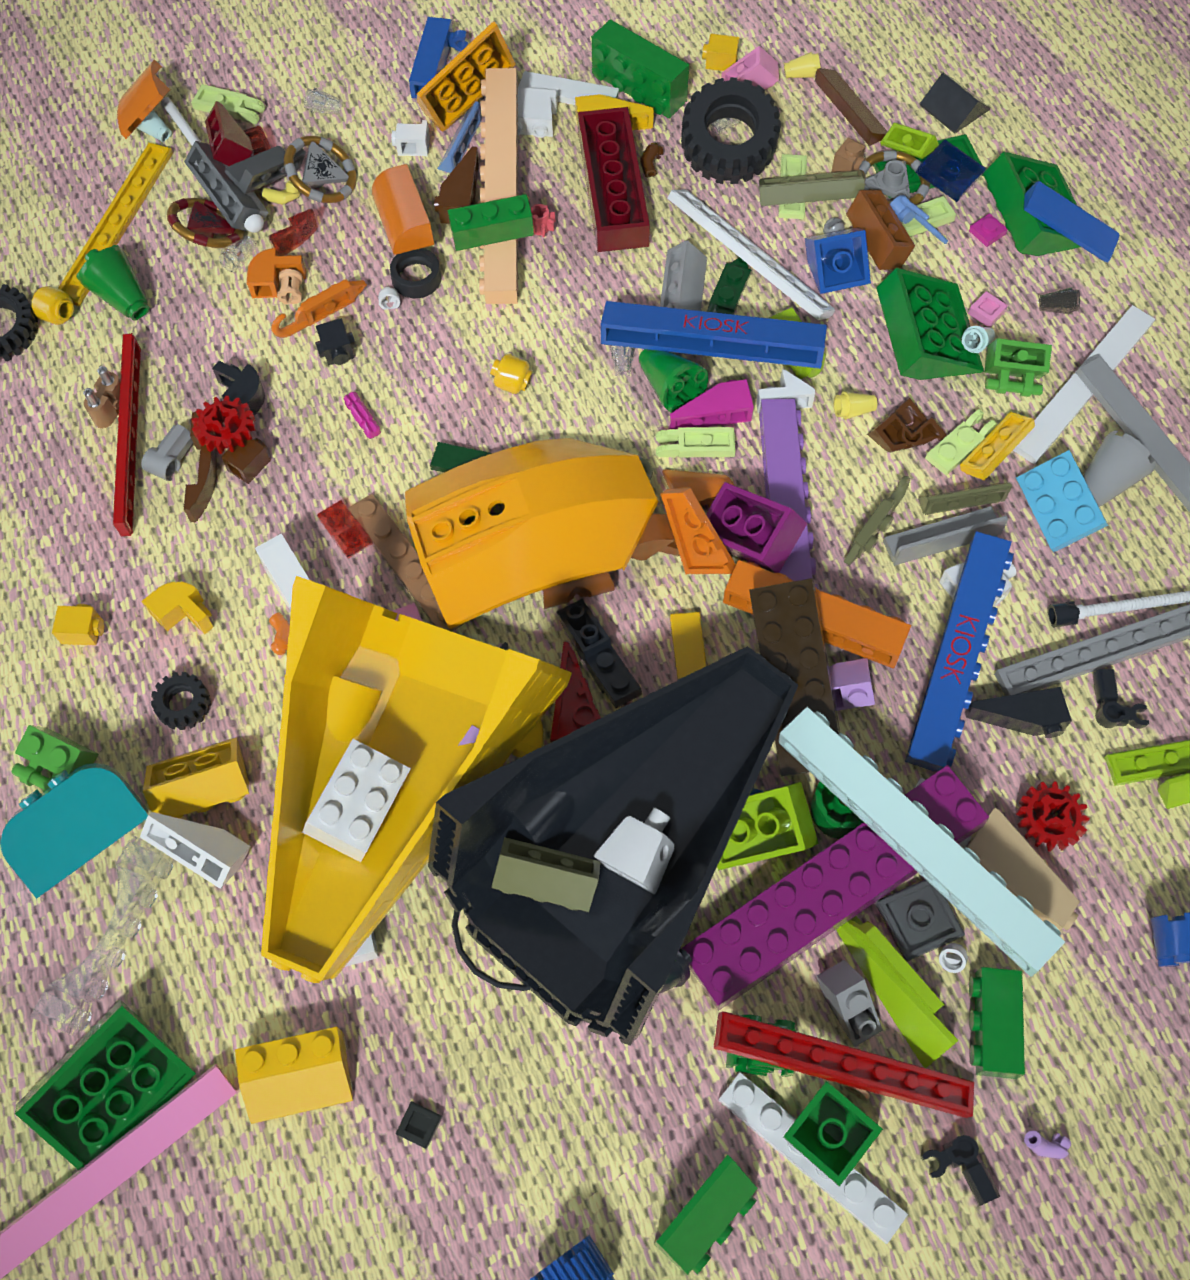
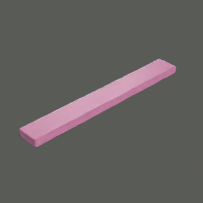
M215 1064L0 1231V1279L233 1097L237 1090L218 1065Z

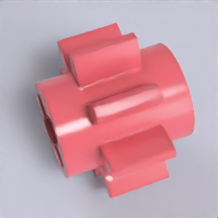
M534 204L530 208L533 218L534 235L545 237L549 230L554 231V222H556L555 212H549L548 205Z

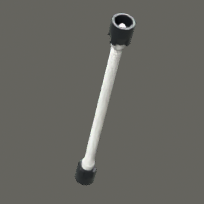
M1190 591L1086 606L1082 604L1075 605L1074 601L1055 603L1048 606L1047 613L1053 628L1076 625L1078 620L1084 619L1086 616L1189 603Z

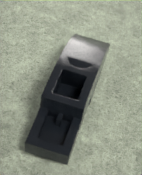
M583 599L556 611L575 650L601 693L607 695L615 709L642 695L640 685L612 647L610 637Z

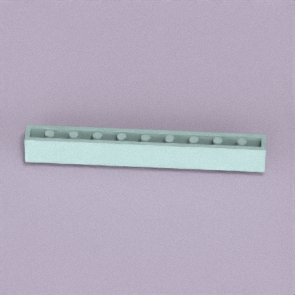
M806 707L780 732V745L1030 977L1037 973L1065 943L1060 937L1061 932L1054 924L1048 920L1042 921L1032 912L1034 910L1033 906L1020 895L1017 897L1006 888L1007 883L1000 875L994 871L989 873L979 864L980 858L967 847L963 849L953 840V833L946 826L935 824L928 817L929 813L922 804L915 800L911 802L903 794L902 787L894 779H886L877 771L879 769L877 764L866 755L862 757L853 749L854 745L851 740L842 733L837 734L829 727V721L820 712L816 711L814 713Z

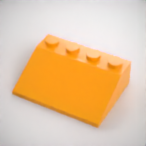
M494 21L417 93V103L422 111L442 132L448 129L475 101L477 102L482 97L481 80L486 79V68H513L516 65Z

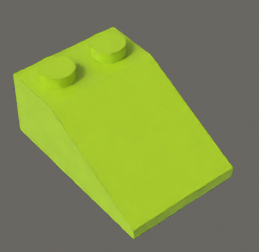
M801 782L749 795L717 866L718 871L807 850L819 844Z

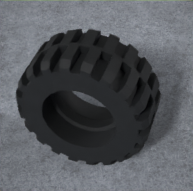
M730 77L729 81H724L723 78L716 79L713 85L709 82L701 87V92L696 91L691 96V101L686 104L684 109L681 132V145L684 149V156L688 162L691 161L692 169L695 172L702 171V177L710 180L712 177L716 179V183L723 184V180L730 181V184H738L740 179L747 182L753 178L754 173L760 175L765 170V166L771 163L776 152L781 129L779 109L777 106H774L775 101L772 96L764 94V88L760 85L755 87L752 85V81L746 79L742 82L737 81L738 78ZM735 118L746 123L754 135L744 143L727 145L715 140L709 134L707 128L719 119Z

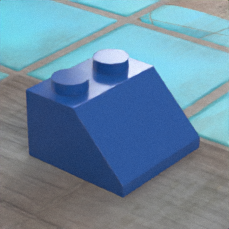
M851 228L805 238L807 262L820 294L871 284L866 232L864 229Z

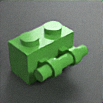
M1000 338L995 339L987 346L984 373L997 374L998 378H987L985 389L995 390L996 393L1000 394L1014 392L1020 393V396L1030 397L1031 395L1041 396L1043 385L1033 384L1034 379H1040L1049 373L1052 345ZM1009 376L1022 377V382L1009 381Z
M28 725L15 754L29 760L30 763L27 767L20 763L15 764L11 773L19 777L20 782L28 786L35 785L43 789L44 792L50 788L47 784L56 775L64 770L70 774L83 765L95 763L99 754L48 728ZM43 768L53 772L51 778L41 775Z

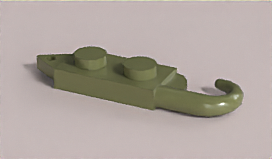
M903 476L892 495L887 500L883 499L854 539L844 563L850 566L857 558L860 559L865 551L870 553L879 539L876 535L880 530L886 532L894 519L890 515L908 489L910 483L909 476Z

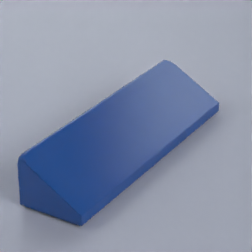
M1037 181L1025 193L1024 211L1107 263L1110 261L1120 236L1117 231L1040 181Z

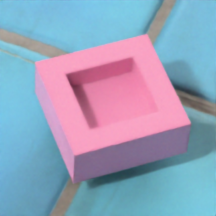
M986 291L970 307L968 314L991 328L1006 312L1008 305Z

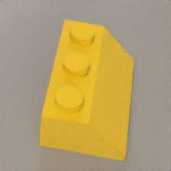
M237 737L146 766L143 793L151 812L181 819L184 815L195 811L198 813L206 812L212 809L214 805L222 802L232 803L239 801L249 794V780Z
M337 1026L235 1049L238 1083L251 1124L353 1101L344 1033Z

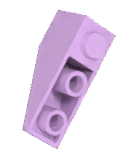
M867 658L840 662L829 667L837 711L875 705Z

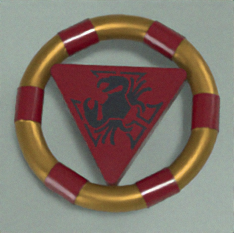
M182 198L173 202L167 210V220L172 229L183 238L195 244L211 248H227L238 244L244 236V230L232 228L227 220L221 217L223 215L213 201L201 198ZM187 208H193L186 228L181 224L177 213ZM215 233L221 235L231 234L225 238H214Z

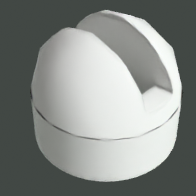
M385 287L379 292V306L382 309L399 307L400 296L395 288ZM388 296L389 302H394L391 308L388 307L386 304L388 303V301L385 300V298Z
M957 943L946 945L939 955L940 965L951 973L961 972L968 960L967 951L962 945Z

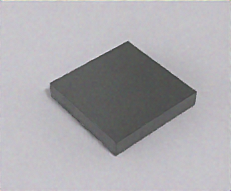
M926 879L875 902L906 962L965 936L946 898Z

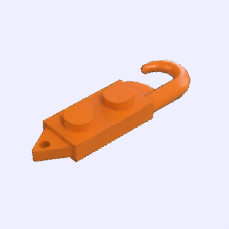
M347 279L333 284L328 289L302 302L295 313V321L291 324L279 328L282 320L286 318V314L282 313L277 316L271 325V331L279 338L292 336L355 302V298L363 291L367 284L364 280L348 281Z

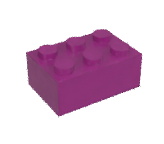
M724 482L706 514L729 554L747 562L756 563L761 568L772 573H780L807 525V522L792 508Z

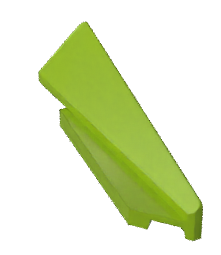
M855 916L836 929L924 1068L931 1065L958 1042V1039L934 1015L944 1006L943 1002L875 925L869 921L863 924Z

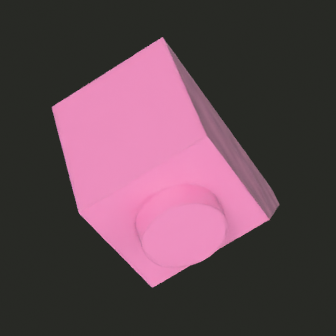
M758 46L724 70L722 78L724 81H729L730 77L738 78L737 81L742 82L746 79L752 81L753 86L757 87V85H760L766 90L779 81L778 62L763 48Z

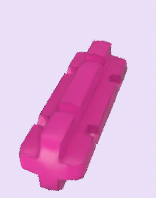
M356 392L346 394L343 398L345 405L352 411L351 414L359 426L364 429L363 432L367 438L372 439L381 433L380 427L373 420V416L364 403L360 401Z

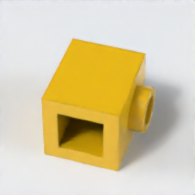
M710 34L709 43L704 44L702 59L706 60V69L724 71L736 63L739 37Z
M87 604L57 606L52 634L61 644L97 645L98 636H102L104 633V620L94 607Z

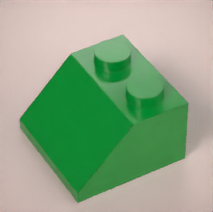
M826 1081L783 1138L840 1187L883 1129Z

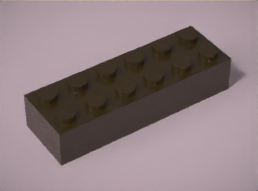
M812 578L749 589L760 654L782 673L790 676L798 684L793 701L775 738L781 777L810 772L779 744L780 732L806 707L814 713L816 711L820 712L829 721V727L837 734L841 733L815 583Z

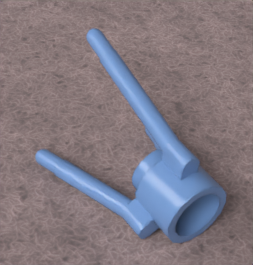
M900 195L890 203L900 222L906 224L915 218L937 239L947 244L948 240L927 221L929 215L910 202L906 196Z

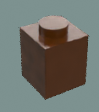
M258 438L244 439L243 443L245 446L243 448L236 445L234 446V452L231 453L228 449L221 456L227 471L247 484L271 461L267 453V446Z

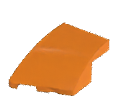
M155 59L124 93L118 104V125L120 133L125 139L131 135L171 90L155 75L162 68Z

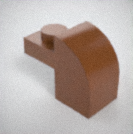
M667 514L651 515L631 556L632 559L647 560L659 551L680 556Z

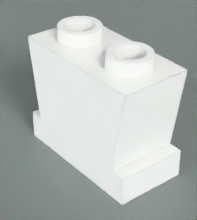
M518 87V136L553 137L552 114L557 113V90Z

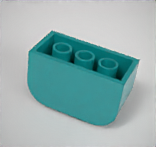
M92 763L83 765L70 774L66 770L62 771L49 781L47 785L50 788L42 794L37 789L22 799L18 804L21 808L16 811L3 829L0 841L2 854L36 899L147 819L149 810L122 775L114 768L105 764Z

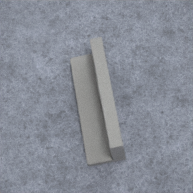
M688 240L667 250L660 307L701 311L707 257Z
M990 506L884 537L883 543L895 566L970 544L976 531L991 536L1001 535L1008 522L1007 516L997 518Z

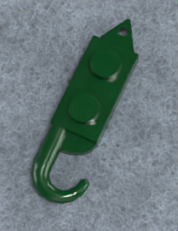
M740 257L732 263L726 262L706 312L734 315L751 275V270L748 269L747 263Z

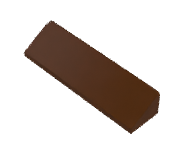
M817 69L815 82L868 146L882 141L888 131L838 72L831 69Z

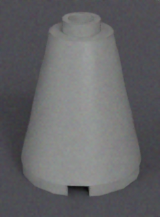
M1116 430L1110 432L1103 440L1083 475L1099 507L1155 470V461L1151 464L1148 459L1151 455L1150 451L1140 441L1127 433L1121 437L1115 435L1118 432Z

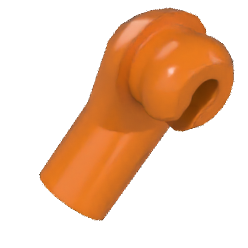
M278 612L269 619V623L277 631L274 642L271 644V649L277 655H284L288 648L290 623Z

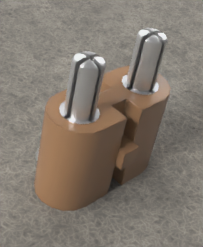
M100 366L97 369L100 377L94 384L97 393H94L91 388L84 389V407L95 426L107 428L111 426L118 416L115 409L119 408L120 380L115 373L109 372L104 366Z

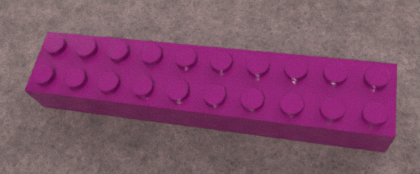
M948 765L905 794L911 802L915 800L922 804L929 813L928 817L935 824L946 826L953 833V840L957 844H960L984 827L989 819L987 813ZM863 823L681 949L691 956L690 970L719 1011L918 872L867 824Z

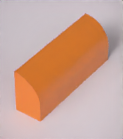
M408 165L395 166L381 172L373 182L372 195L393 255L434 245L430 221Z

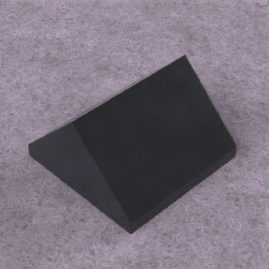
M944 72L920 102L921 107L954 134L990 110V107Z

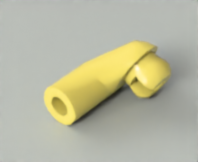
M288 181L285 185L286 189L282 191L264 188L262 199L284 205L297 199L301 192L293 186L291 181Z

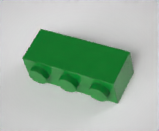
M527 194L447 210L456 251L534 235L533 218Z
M981 967L975 972V977L971 976L969 981L970 997H975V1010H971L969 1016L970 1030L975 1031V1045L972 1044L970 1047V1064L976 1066V1075L1018 1079L1025 1075L1022 971Z

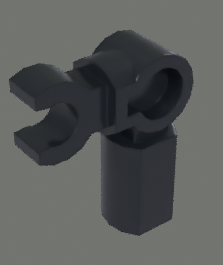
M1099 669L1093 673L1096 702L1100 704L1095 718L1100 726L1113 728L1114 726L1124 727L1129 724L1134 728L1141 729L1149 725V720H1140L1136 715V712H1144L1147 709V705L1135 704L1128 708L1126 705L1117 703L1119 695L1114 669Z
M967 1135L958 1136L953 1141L942 1145L943 1151L928 1150L922 1154V1161L933 1157L939 1163L938 1170L929 1174L931 1178L942 1176L949 1165L952 1168L963 1165L965 1170L962 1173L979 1206L1000 1197L984 1162L979 1163L977 1159L979 1148L977 1142L972 1137Z

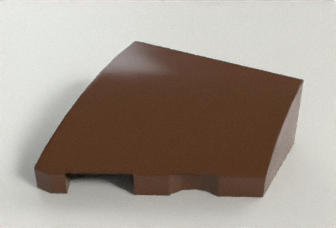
M911 398L905 400L867 434L884 450L890 453L921 446L936 438L938 441H942L947 436L934 418L927 419Z

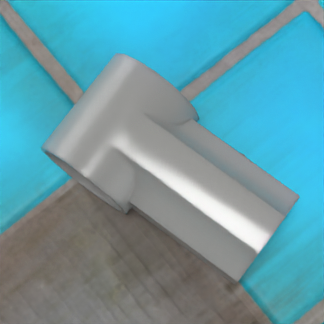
M179 424L173 425L157 448L151 447L145 452L141 463L142 469L166 481H172L173 478L171 476L175 471L180 470V460L193 444L190 432Z

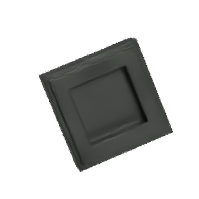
M411 1101L396 1131V1135L428 1149L443 1116Z

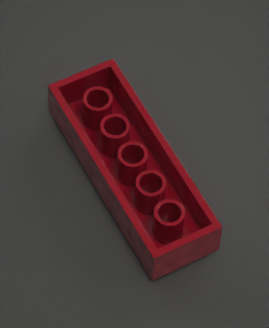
M628 107L578 112V137L597 252L649 247L650 223Z

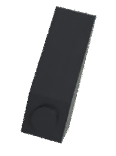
M1061 687L972 701L968 710L966 709L965 711L966 718L1032 736L1044 734L1045 738H1054L1062 735L1072 721Z

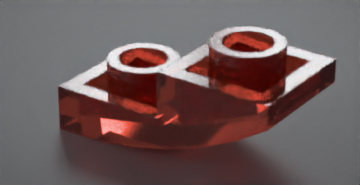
M312 208L288 218L290 227L268 236L271 246L276 248L278 256H284L295 250L317 230L318 225Z
M342 500L317 514L318 520L347 559L372 545V541L357 519L353 518Z

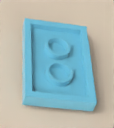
M1070 450L1016 477L1053 552L1108 526Z

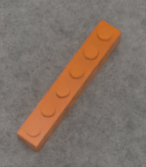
M738 560L725 588L723 603L753 614L749 589L788 583L794 580L789 579L788 576L782 573H772L764 570L756 563ZM815 587L825 643L894 669L912 625L905 623L898 617L883 615L869 606H859L847 601L840 595H830Z

